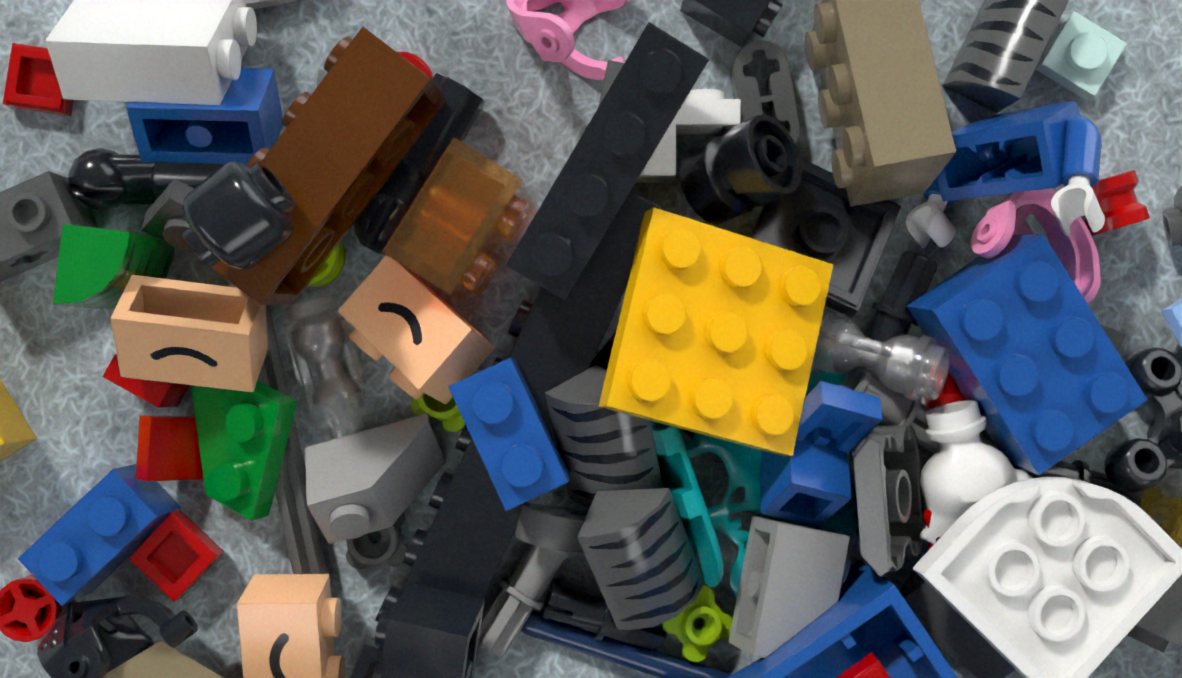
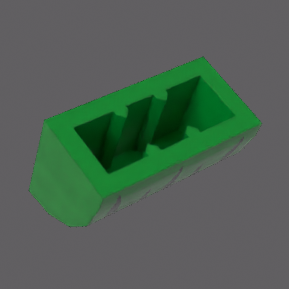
M63 224L52 304L94 309H115L131 275L166 279L175 248L165 241L132 232Z

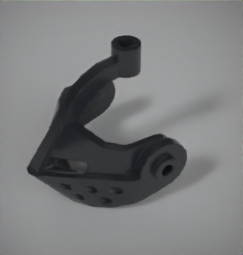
M124 596L81 602L73 601L64 605L47 636L38 646L37 655L42 667L51 678H103L109 671L154 645L152 638L139 627L131 615L141 614L151 619L160 627L159 632L163 640L173 648H176L196 633L198 626L188 612L182 610L174 615L168 607L160 602L143 597ZM105 619L111 625H113L115 629L108 631L100 624V622Z

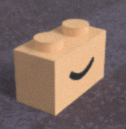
M389 253L337 310L355 328L349 335V338L374 360L378 361L383 355L391 362L395 368L390 372L389 377L416 400L425 393L446 405L453 397L448 386L471 376L496 348L422 279Z
M131 275L110 318L121 377L245 392L254 391L268 350L266 305H260L239 288Z
M254 574L237 602L243 678H345V658L343 655H335L334 637H338L341 631L342 605L340 598H331L330 574Z

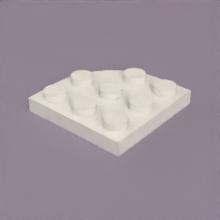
M1040 477L1012 483L980 499L953 523L912 569L1024 678H1088L1182 575V549L1147 513L1124 496L1077 479Z

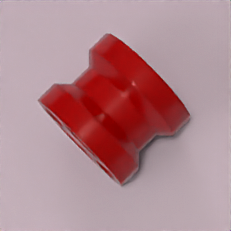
M1135 170L1099 180L1097 185L1092 187L1105 216V223L1098 232H1092L1087 218L1084 222L1092 236L1150 219L1147 207L1139 203L1135 195L1134 189L1139 182Z
M32 574L16 579L0 590V630L5 636L14 641L30 642L38 640L48 634L64 606H61ZM35 595H39L41 598L37 599ZM46 606L45 612L41 613L42 608Z

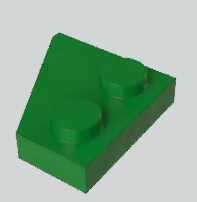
M257 381L253 392L191 385L206 495L250 521L269 516L297 400Z

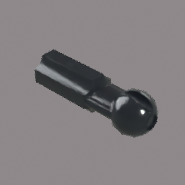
M438 73L433 77L432 80L445 98L446 103L354 224V233L360 244L378 254H393L403 249L412 239L418 218L436 186L440 184L485 103L483 98L449 77Z
M96 148L88 150L74 159L68 173V182L75 198L89 208L108 210L117 208L121 204L152 205L174 179L195 188L223 164L141 162L139 155L118 154L112 150Z

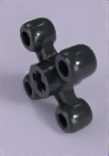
M1152 347L1142 350L1125 362L1146 396V403L1152 409L1155 420L1150 424L1147 439L1135 438L1117 444L1107 453L1104 460L1105 474L1112 485L1122 491L1135 493L1152 488L1164 478L1168 467L1182 469V365L1174 353L1164 348Z

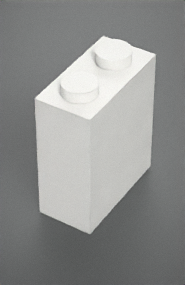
M74 0L45 42L63 99L220 105L231 81L239 78L241 60L248 46H254L257 21L253 8L246 7L245 0Z

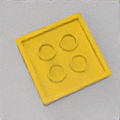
M655 207L645 211L598 406L780 456H793L834 264Z

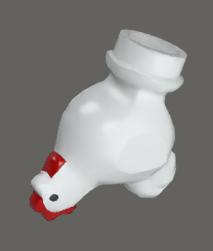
M975 400L944 404L932 408L925 413L929 426L925 431L926 435L930 440L939 443V449L926 462L921 471L920 478L921 490L926 504V510L923 513L925 528L920 533V538L928 541V549L941 538L964 512L980 499L999 488L1033 478L1023 469H1014L1008 458L1001 451L981 442L979 435L985 429L987 419L985 416H981L978 402Z

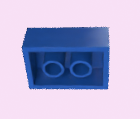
M1013 234L1007 246L996 257L986 259L978 256L906 306L965 398L978 402L981 416H985L987 419L985 429L999 451L1008 458L1011 464L1034 474H1042L1147 401L1146 396L1044 234Z

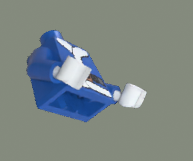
M1076 101L1000 113L955 129L951 132L956 153L926 192L923 193L928 201L914 208L907 215L905 221L908 231L922 248L927 246L930 238L941 248L948 245L956 233L955 227L943 213L945 207L953 205L955 200L1056 188L1063 184L1065 187L1060 189L1051 200L1052 209L1063 233L1069 236L1071 223L1084 215L1092 232H1098L1105 223V216L1092 189L1099 181L1102 148L1099 129L1090 119L1080 115L1079 106Z

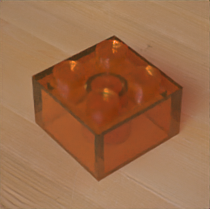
M453 138L382 252L460 300L465 301L470 292L480 296L498 269L499 264L494 261L492 256L502 240L505 238L513 243L531 216L532 211L527 208L529 205L527 202L529 195L525 184L516 175L458 139Z

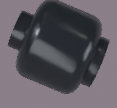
M228 161L184 198L182 209L190 227L183 232V237L192 251L209 266L213 267L222 261L236 270H249L291 237L294 231V221L291 212L297 208V203L283 183L261 162L257 161L250 167L239 161Z

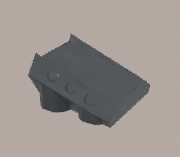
M911 425L876 426L851 450L854 459L859 522L856 534L860 553L879 576L884 575L888 571L899 570L903 566L905 556L916 557L921 553L923 547V539L920 538V533L924 529V501L920 485V451L918 450L915 431Z

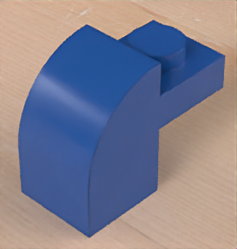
M820 381L804 400L793 456H780L762 451L760 464L761 514L819 528L852 498L848 453L883 420L880 398L851 390L842 385Z

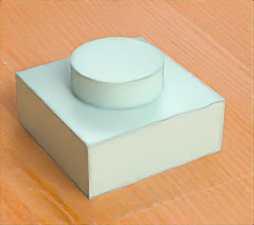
M1073 11L1064 19L1042 55L1036 70L1087 101L1095 97L1127 43Z

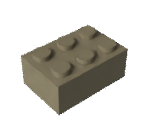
M822 0L821 3L815 4L814 25L812 31L805 34V50L810 69H819L824 90L818 93V108L823 127L825 129L833 128L837 150L832 151L831 164L837 187H846L850 207L925 193L954 156L956 148L919 0Z

